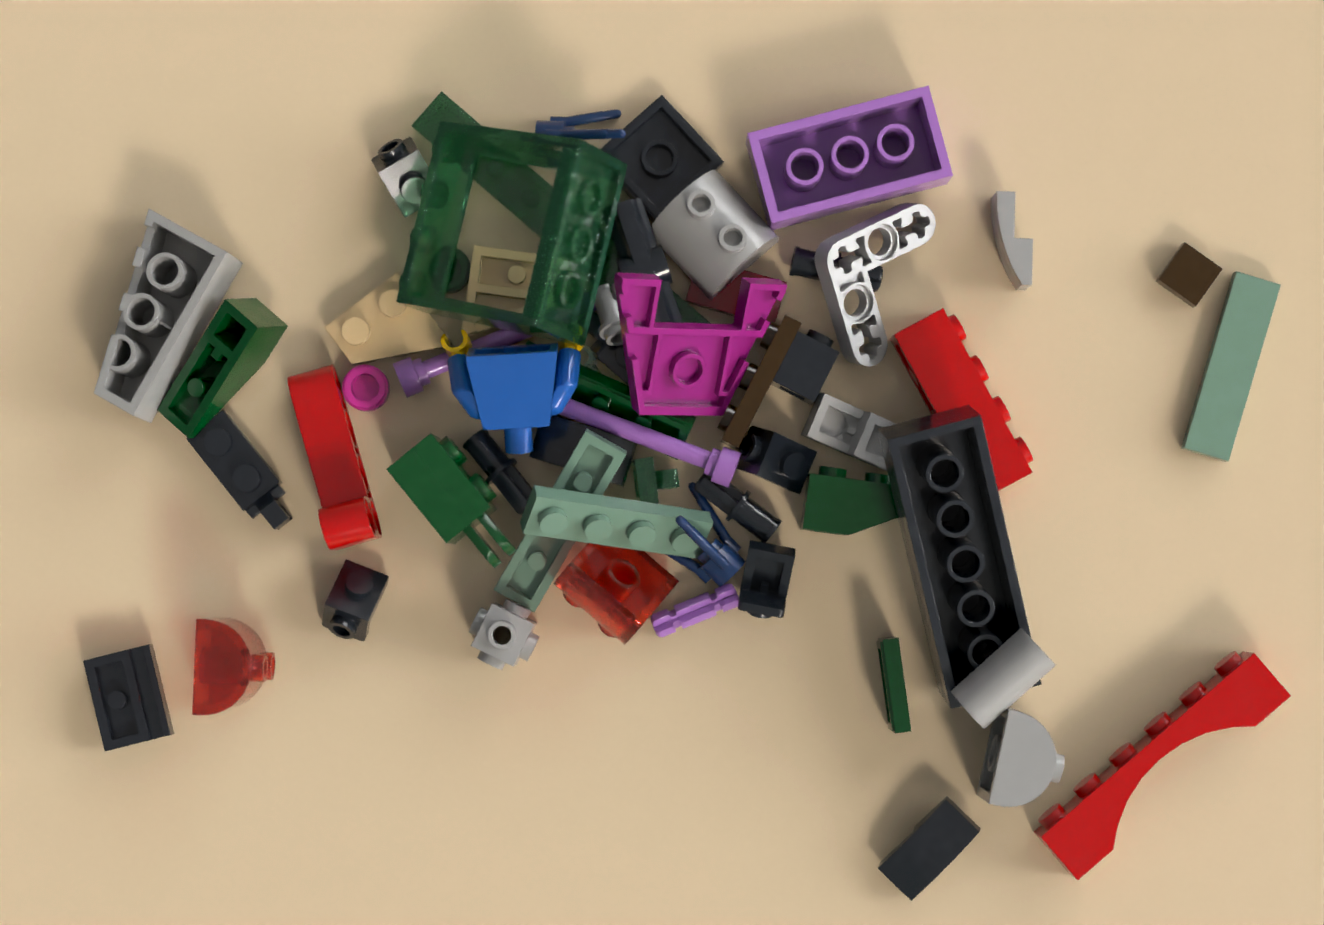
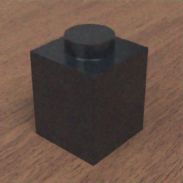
M809 329L807 335L798 331L771 385L812 405L840 353L831 348L834 341Z

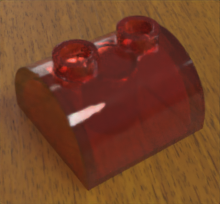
M588 543L567 565L553 584L563 592V596L569 604L574 607H581L595 619L600 630L605 635L617 638L625 645L676 586L679 580L645 551Z
M226 617L196 619L192 715H212L238 707L249 701L259 691L263 682L274 679L275 653L266 652L261 638L250 626L239 620Z

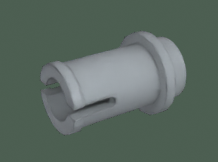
M609 283L596 287L591 292V298L601 323L598 329L600 338L606 340V343L610 346H619L623 344L615 284L611 285V293Z

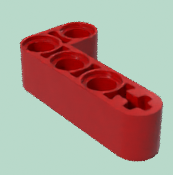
M331 364L289 376L287 381L322 506L321 509H318V516L328 548L330 550H340L381 538L382 532L343 396L341 383L334 365Z

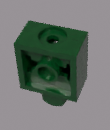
M430 433L386 470L446 543L456 544L467 535L485 559L496 568L502 561L475 527L481 523L508 556L517 551L490 517L497 510L491 502L497 494L480 474L469 475L462 466L468 458L451 438L449 439L445 436L441 440Z

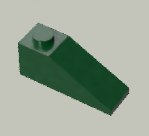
M257 298L225 299L157 411L188 439L194 438L267 361L288 325Z

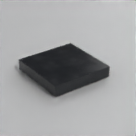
M663 95L657 98L623 129L626 132L624 138H612L594 154L595 161L631 199L642 198L647 216L652 222L686 187L711 170H718L724 163L718 154Z

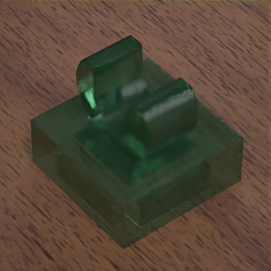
M653 457L639 458L632 461L637 501L658 504V490L680 487L677 468L655 471Z

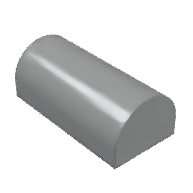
M1020 628L951 690V693L977 723L985 729L1056 665L1032 638Z

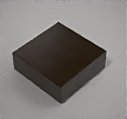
M1184 242L1155 282L1194 308L1223 268Z

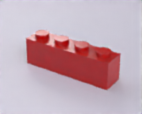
M942 308L897 332L890 338V341L930 414L970 405L981 415L999 491L1033 473L1028 463L1033 461V457L1024 440L1020 436L1014 439L1006 424V422L1011 420V417L999 396L992 398L986 388L984 381L988 380L989 377L977 355L970 357L961 341L967 337L961 323L954 314L948 317Z

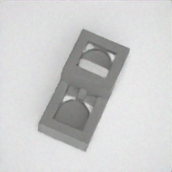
M996 191L991 197V220L996 248L1004 270L1015 290H1026L1032 285L1033 239L1014 238L1015 192Z
M819 393L801 435L887 471L877 429L896 423L872 412L858 409L828 394Z

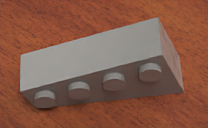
M149 209L144 223L147 226L142 245L137 247L132 265L135 266L128 292L123 293L119 310L122 312L115 334H112L94 394L127 413L151 423L158 412V407L187 362L243 263L225 250Z

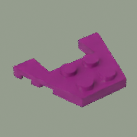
M615 272L614 284L632 409L639 415L723 416L749 365L746 358L756 338H763L770 324L766 318L776 299L782 300L786 293L787 284L779 279L742 278L733 324L654 322L662 280L655 274Z

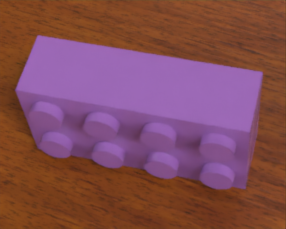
M929 85L747 133L746 147L767 225L772 230L947 185L953 176Z

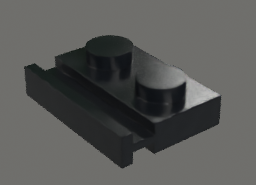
M153 644L83 661L104 751L174 734Z

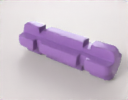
M725 584L714 589L715 593L709 595L706 592L674 605L673 610L668 611L666 608L654 613L651 616V623L658 637H665L676 632L675 628L682 626L684 629L716 616V612L719 610L726 612L738 607L739 596L735 587L732 584Z

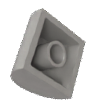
M717 170L705 173L686 187L666 206L651 225L656 243L661 244L662 249L710 301L779 241L778 235Z
M1010 707L992 722L977 796L988 804L1015 807L1036 799L1045 791L1050 782H1060L1065 757L1064 755L1057 754L1050 734L1040 722Z

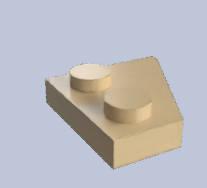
M474 245L462 330L466 331L467 335L470 336L559 306L566 258Z
M399 272L395 273L324 327L354 366L390 357L397 358L427 350L443 349L440 340L441 336L445 334Z

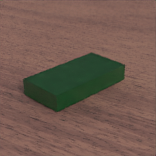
M895 636L878 638L877 649L888 729L894 733L910 732L911 724L899 638Z

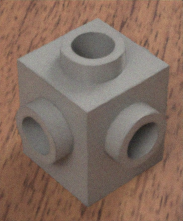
M508 599L505 600L503 606L498 603H492L489 610L481 607L469 629V633L475 635L471 646L480 650L477 658L500 670L503 669L505 663L511 666L517 665L520 658L528 661L540 637L533 633L537 622L528 619L531 610ZM499 626H505L511 631V639L506 644H500L494 638V631Z

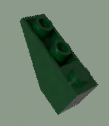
M819 466L818 474L809 473L807 476L800 530L848 536L898 518L888 475L865 472L863 481L846 478V469Z

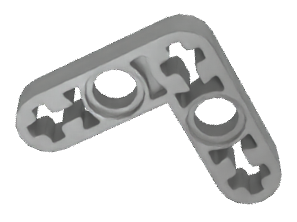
M916 203L899 204L825 239L816 250L815 266L840 350L844 358L850 363L870 367L881 362L886 354L888 347L887 337L868 271L925 244L931 239L935 231L936 222L932 210L926 205ZM912 216L916 217L917 223L911 227L912 232H897L895 227L903 228L913 222ZM878 229L883 235V245L879 252L873 254L868 247V239L871 232ZM838 251L855 252L856 256L848 255L838 261L839 267H834L833 260L839 257ZM854 289L859 296V305L856 311L849 315L844 309V298L849 291ZM856 324L857 329L851 328V325ZM864 337H868L869 343L864 346V353L859 352V347L864 344Z

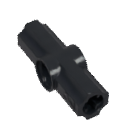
M642 198L629 199L604 209L605 221L618 254L616 262L619 272L655 274L662 280L654 322L684 323L670 286L673 281L661 244H656Z

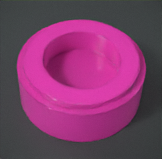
M359 365L352 368L344 377L342 392L349 405L357 410L369 412L377 410L385 404L390 394V384L387 376L377 367Z

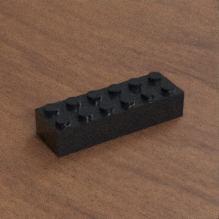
M970 405L877 429L939 693L950 709L962 706L951 693V690L1020 628L1031 637L982 417ZM1041 679L1032 687L1042 685Z

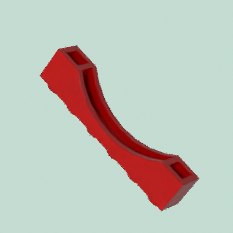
M1233 651L1225 656L1214 667V670L1217 672L1214 677L1204 685L1199 681L1189 687L1179 697L1182 704L1169 715L1166 712H1162L1154 717L1144 727L1143 730L1147 734L1134 746L1128 742L1118 748L1108 759L1112 765L1099 776L1094 772L1086 776L1074 787L1073 791L1076 793V796L1063 807L1060 803H1056L1039 817L1038 822L1041 826L1034 833L1072 877L1079 880L1114 849L1117 827L1128 799L1144 775L1162 757L1179 745L1205 733L1232 727H1256L1291 697L1255 653L1243 651L1238 654L1236 651Z

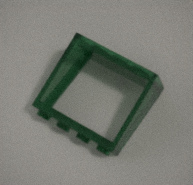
M440 121L436 138L432 144V156L426 181L421 189V201L415 226L410 234V246L404 271L399 279V292L396 302L429 314L585 346L627 164L582 139ZM479 155L557 170L523 313L445 297Z

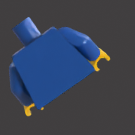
M562 324L558 329L557 343L472 348L471 340L466 331L461 330L463 336L462 344L452 348L446 333L441 336V345L450 357L447 360L453 395L470 417L481 420L483 430L504 429L506 453L525 454L532 452V428L550 426L551 416L564 411L578 386L581 353L579 351L584 347L586 331L583 326L580 329V337L575 341H569L563 336L565 324Z

